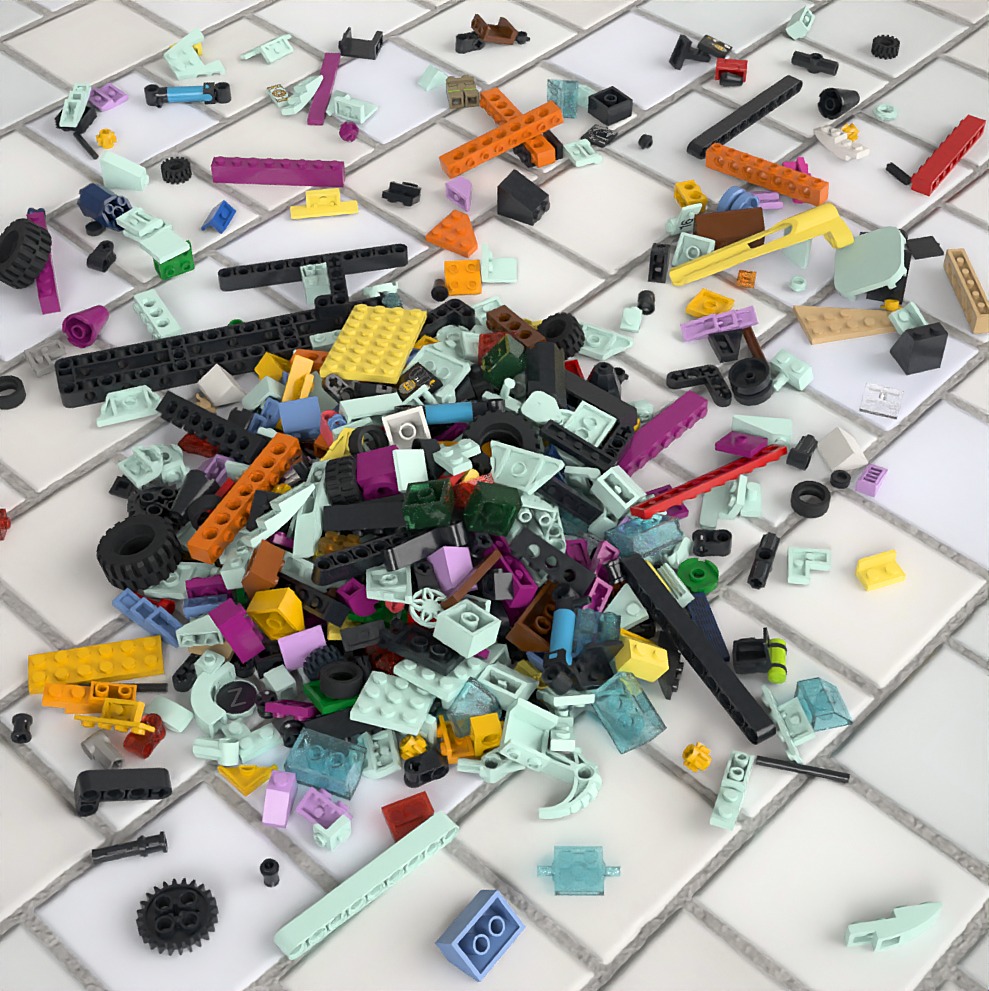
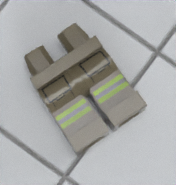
M463 75L461 78L447 77L446 94L450 109L464 108V104L466 108L479 106V91L476 89L473 76ZM457 101V102H460V103H459V104H453L452 102Z

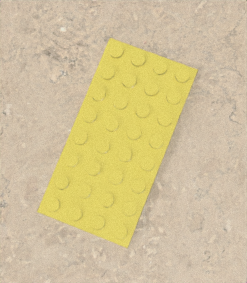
M365 304L355 305L320 368V377L324 378L329 374H336L341 379L397 384L425 323L427 311H421L420 309L406 310L401 307L385 308L384 306L371 307Z

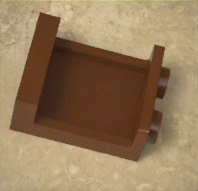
M475 14L471 21V28L483 41L508 45L514 44L518 31L506 18L500 17L498 25L487 24L479 14Z

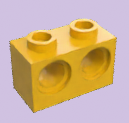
M694 179L675 183L674 198L681 209L682 207L701 203L702 207L699 213L705 212V207L708 203L707 197L702 193L700 186L696 184Z
M497 712L470 717V738L476 760H481L482 756L500 746L504 721H499Z

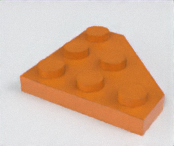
M453 210L425 235L427 242L466 258H469L478 249L469 216L457 210Z

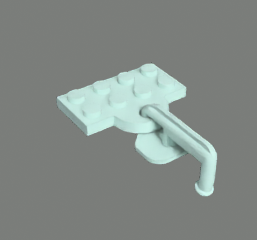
M511 378L504 380L499 395L501 398L519 405L521 416L530 422L536 423L541 428L552 419L599 448L617 420L583 400L574 412L567 409H559L555 398L541 391L533 392L523 404L509 396L510 390L515 386V382ZM554 446L566 465L575 467L586 466Z

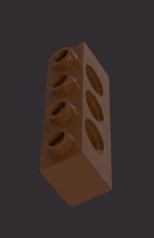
M506 305L486 312L487 328L524 359L526 348L530 347L532 349L535 343L546 342V338Z

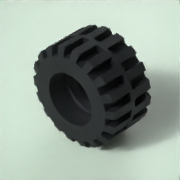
M555 313V315H550L547 319L542 320V323L537 326L538 329L536 331L546 338V342H554L557 344L558 349H564L565 360L575 356L574 354L578 353L584 345L585 334L576 318L570 313Z
M353 454L329 460L325 468V483L334 506L366 501L363 497V489L357 482V456Z

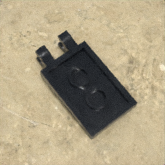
M395 618L391 621V626L397 629L389 631L383 628L379 631V636L384 639L378 642L377 647L388 648V651L444 676H447L465 659L464 656H461L458 652L433 636L434 631L413 622L407 625L402 620Z

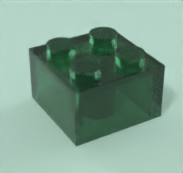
M508 333L481 358L483 378L499 390L502 389L506 378L513 380L527 366L524 346Z
M450 478L408 483L401 508L408 529L439 527L450 524L455 504V495Z
M477 481L462 514L467 531L484 532L507 537L523 505L518 489Z

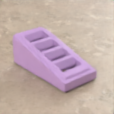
M869 463L859 477L855 491L875 497L888 469Z

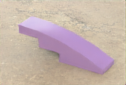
M752 305L737 311L733 309L718 315L713 313L680 324L684 341L690 342L708 338V334L744 329L759 323Z

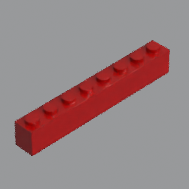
M967 115L964 120L962 119L959 126L953 129L951 135L948 134L946 140L941 142L939 148L934 150L932 156L927 158L924 165L920 166L918 172L912 175L910 181L912 183L911 190L930 196L983 135L986 120Z

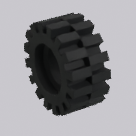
M878 35L873 39L871 53L875 57L879 56V59L895 58L898 56L900 41L898 38H894V36Z
M170 157V160L166 159L161 164L162 178L166 183L171 182V184L174 185L176 183L177 185L179 182L183 184L185 181H189V178L191 179L192 172L188 159L184 160V157L180 159L179 157L175 159Z

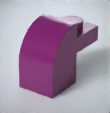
M352 578L336 590L342 604L350 607L351 611L355 614L368 616L376 612L374 605L380 600L367 598L366 584L363 586Z

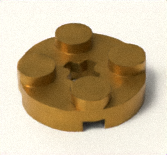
M328 531L318 541V552L320 553L322 550L324 555L362 543L359 541L360 537L358 535L350 534L345 536L338 535L334 531Z

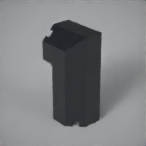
M537 342L532 349L530 347L526 348L525 402L533 392L541 391L555 398L559 409H567L564 349H558L557 344L554 342Z

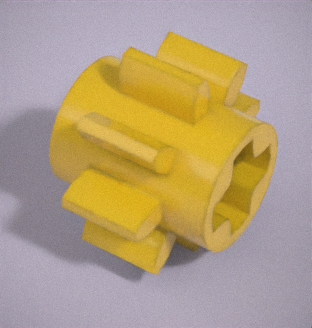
M846 123L841 127L843 132L847 133V139L854 142L859 138L857 134L860 131L853 123L850 125Z
M101 129L99 135H96L98 146H102L104 149L112 148L114 146L113 143L117 142L114 131L111 132L110 129Z
M411 734L407 735L399 744L401 749L399 752L401 753L400 757L406 761L409 758L425 753L427 751L425 748L427 746L426 740L419 734L416 737H413Z
M697 742L696 746L689 744L682 754L685 760L683 765L695 773L698 769L701 771L705 770L711 762V756L708 755L711 750L700 742Z

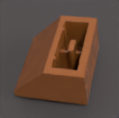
M263 539L253 550L241 581L250 601H252L257 591L274 589L279 580L277 573L282 570L285 561L282 560L285 551Z

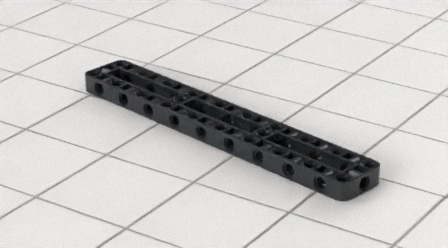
M388 294L349 302L350 312L346 317L321 320L316 317L315 309L61 358L55 362L54 367L62 404L66 408H76L106 402L105 399L108 393L143 385L148 386L152 392L195 384L216 364L232 376L255 372V367L266 352L290 361L295 349L312 350L309 338L311 335L342 330L355 305L365 304L371 307L384 306L385 308H403L398 296Z

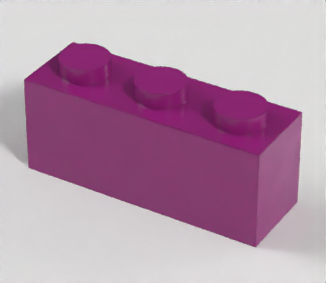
M229 598L208 613L243 664L265 649L261 643V640L264 639L257 628L253 630L255 624L249 616L244 618L247 612L240 603L235 605L233 600Z

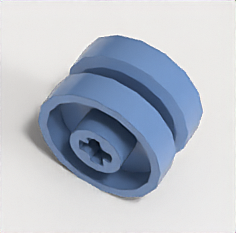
M732 186L720 199L717 212L759 207V199L739 186Z

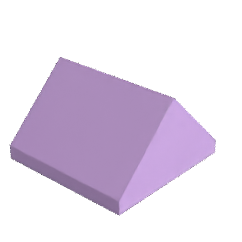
M443 546L426 558V561L433 566L436 580L440 586V592L445 596L473 569L468 547ZM477 583L468 592L478 590Z

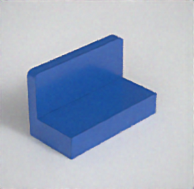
M223 200L212 209L201 229L204 231L211 225L222 234L232 220L236 210Z

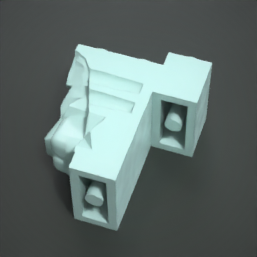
M512 490L509 492L502 491L492 509L488 508L498 529L509 544L522 525L546 541L557 513V509L550 506L547 502L540 500L535 493L529 496ZM531 545L535 552L538 553L537 545Z

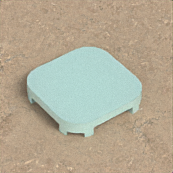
M892 226L883 227L854 237L853 244L837 249L834 263V285L841 297L855 301L858 294L883 286H888L889 289L897 287L895 283L902 276H906L907 273L904 267V244L907 243L900 230Z

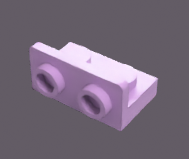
M311 786L295 808V811L312 824L318 823L325 829H328L343 814L350 821L353 818L348 813L350 808L339 800L337 803L332 801L331 797L333 795L322 787L320 790H317Z

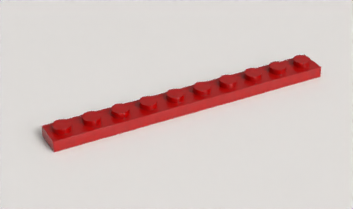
M771 444L761 449L751 458L742 457L630 507L631 515L640 517V519H650L654 514L665 512L671 506L681 505L682 501L694 499L698 494L709 492L715 486H722L726 481L735 480L740 474L751 473L757 467H764L770 461L779 460L781 456L787 454V447Z

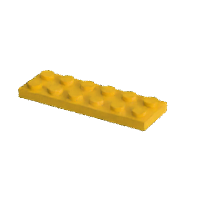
M161 635L28 655L30 695L43 693L45 683L67 685L91 684V681L110 683L165 674Z

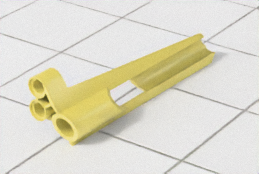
M826 202L784 219L770 229L670 269L669 275L673 286H682L749 259L823 234L825 240L827 239L832 248L836 249L853 244L854 238L844 220L839 217L835 206ZM792 226L790 234L754 249L748 246V243Z

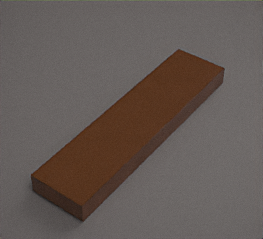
M498 549L483 557L440 603L444 610L458 603L502 555Z

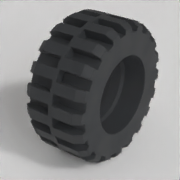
M21 218L11 222L10 226H7L0 235V281L14 289L26 288L39 277L40 272L43 271L44 265L49 259L48 256L51 253L52 238L48 230L26 218Z
M495 410L493 413L487 411L484 412L483 416L477 415L474 417L473 422H469L466 426L462 440L470 438L480 446L481 453L468 459L471 460L472 469L479 472V476L491 481L492 466L490 457L481 449L487 442L502 440L512 444L514 447L540 453V440L538 439L537 431L532 429L533 425L528 420L525 422L524 417L520 414L516 416L512 411H507V413L502 412V410Z
M138 514L136 517H127L124 521L117 522L112 529L109 528L106 531L105 536L101 537L100 544H98L96 550L97 560L111 585L121 590L129 588L132 592L138 591V589H149L150 586H157L160 584V581L168 579L170 573L175 572L182 558L181 544L170 522L161 516H154L153 514H146L144 516Z

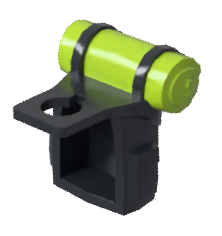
M763 627V639L750 637L733 641L732 657L736 674L767 673L768 680L774 684H782L786 681L787 648L786 642L783 639H770L767 627Z

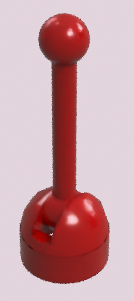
M136 591L133 592L141 599L144 597L142 595L137 594ZM145 597L153 605H156L157 608L161 606L169 614H173L175 610V602L173 600L164 598L157 602Z

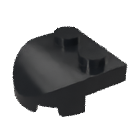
M392 181L390 182L389 189L382 191V198L387 199L391 203L401 202L404 206H412L418 203L421 196V187L418 188L417 184L402 182L400 184Z

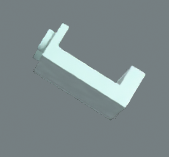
M518 697L507 708L498 753L527 766L531 770L539 772L550 763V757L546 756L549 732L557 724L558 716Z

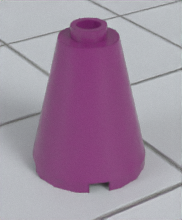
M96 305L70 314L62 323L63 333L66 332L67 340L75 347L85 348L91 346L109 319V312L104 306Z

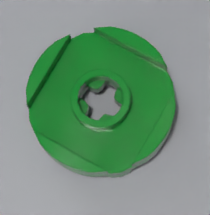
M690 558L679 565L677 576L691 594L699 592L707 594L717 588L719 570L709 560L705 559V562L698 561V558ZM696 574L697 576H702V577H701V578H696V577H694V575Z

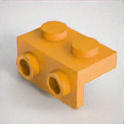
M438 715L437 738L441 737L442 742L439 743L442 756H446L447 764L458 763L459 758L475 759L466 718L444 721L443 715Z

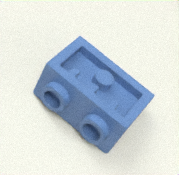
M227 594L184 599V616H186L187 620H190V617H199L202 614L209 613L228 600Z

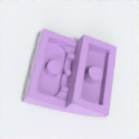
M108 82L101 89L96 87L91 89L88 102L101 111H105L119 106L129 98L127 94Z
M777 191L750 192L758 197L759 207H762L763 210L783 208V201L779 200V192Z
M321 625L277 639L288 672L304 667L303 662H306L305 658L307 656L311 657L310 653L312 651L315 653L317 648L323 649V646L326 645Z

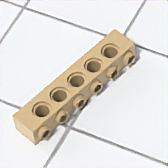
M947 249L943 268L973 334L989 333V301L965 249Z

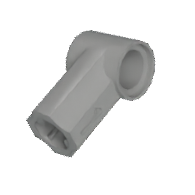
M102 730L97 731L80 743L85 754L91 760L95 758L104 769H121L125 763L124 757L112 746L110 739Z

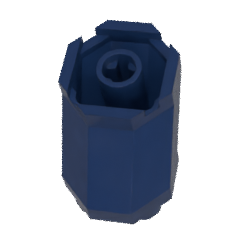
M90 183L79 190L80 198L77 201V205L84 216L91 217L105 228L117 232L125 229L117 224L116 218L132 209L127 198L118 196L108 188L95 183Z

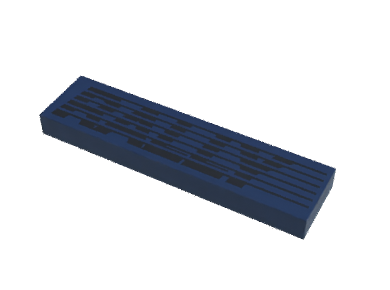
M693 593L692 595L695 599L686 605L690 618L723 660L729 662V652L705 593Z

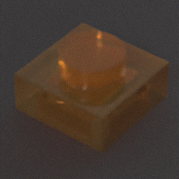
M739 270L736 286L754 288L757 272Z

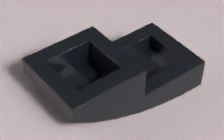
M123 474L122 477L117 476L109 490V494L128 499L131 497V493H135L137 487Z

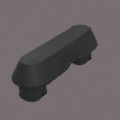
M479 364L471 365L468 375L478 400H482V395L486 391L495 394L484 369Z

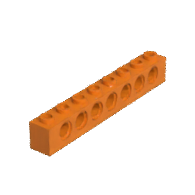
M497 87L480 92L481 99L479 103L481 108H484L487 114L499 126L523 115ZM542 134L522 143L531 153V162L538 168L555 163V148Z
M551 100L439 156L442 170L452 179L563 123L561 109Z
M714 143L706 150L707 168L772 191H777L780 194L814 206H819L828 199L829 182L820 178H815L806 173L769 162L763 158L726 147L720 143Z
M277 432L187 542L191 558L210 565L214 564L248 521L255 491L271 492L278 485L284 474L289 471L293 463L292 456L301 450L298 438Z

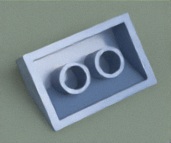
M480 890L435 944L451 964L477 982H481L526 926L498 890Z

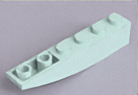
M329 460L314 462L306 482L313 483L315 488L298 510L293 546L294 559L309 558L315 555L318 541L324 529V506H332L333 504L325 483V468Z

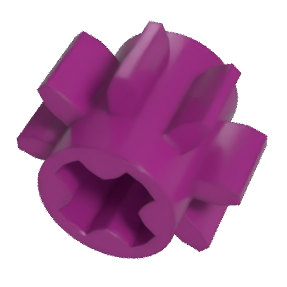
M344 122L340 125L339 135L344 141L348 142L350 140L353 142L357 139L359 130L356 124Z

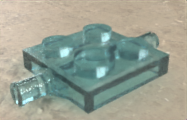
M554 846L552 866H537V877L552 876L555 895L604 896L606 876L620 877L621 874L620 866H606L603 860V846Z

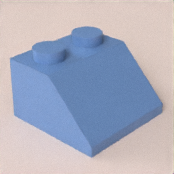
M317 396L278 403L284 434L296 437L299 441L306 438H318L320 435L321 411Z

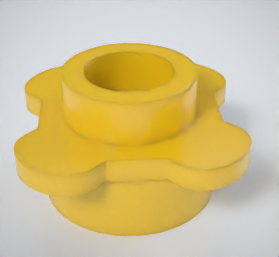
M887 299L884 300V305H880V308H885L886 311H896L897 309H902V306H899L898 300Z

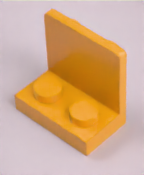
M479 259L444 261V275L449 292L448 296L482 293Z

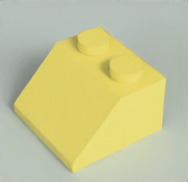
M617 632L613 633V640L622 641L624 644L623 648L615 656L617 672L655 682L669 669L667 651L650 642Z

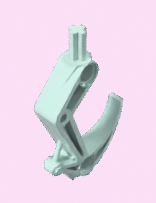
M499 747L482 756L481 760L459 758L457 771L480 773V777L485 782L496 783L510 772L524 770L527 766L498 753ZM575 747L574 751L564 755L550 751L548 748L546 749V756L550 757V763L540 772L573 785V788L563 802L552 807H540L539 818H560L574 814L579 809H584L597 797V791L602 786L598 765L586 760L582 755L580 747Z

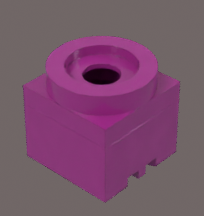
M397 445L357 454V482L363 489V497L366 501L403 494L398 490L392 452L393 450H399Z

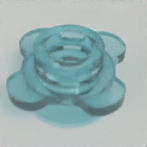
M389 293L382 299V304H385L387 308L402 306L403 301L400 300V296L397 293Z

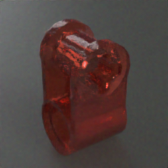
M155 713L147 714L140 722L154 727V732L145 731V735L130 732L124 740V749L142 759L148 758L155 747L166 736L162 719Z

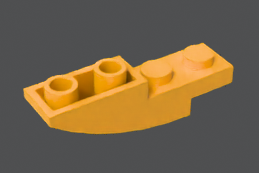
M91 681V687L45 683L42 706L65 708L66 714L102 713L106 697L135 701L137 685Z

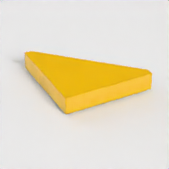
M220 765L217 767L218 773L245 797L270 779L272 770H278L276 765L271 767H257V765L223 767Z

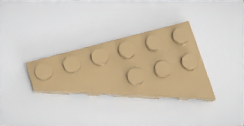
M793 305V313L811 345L897 331L888 318L895 311Z

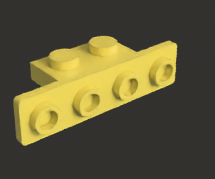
M339 188L305 191L307 205L290 207L291 219L358 213L356 200L340 202Z

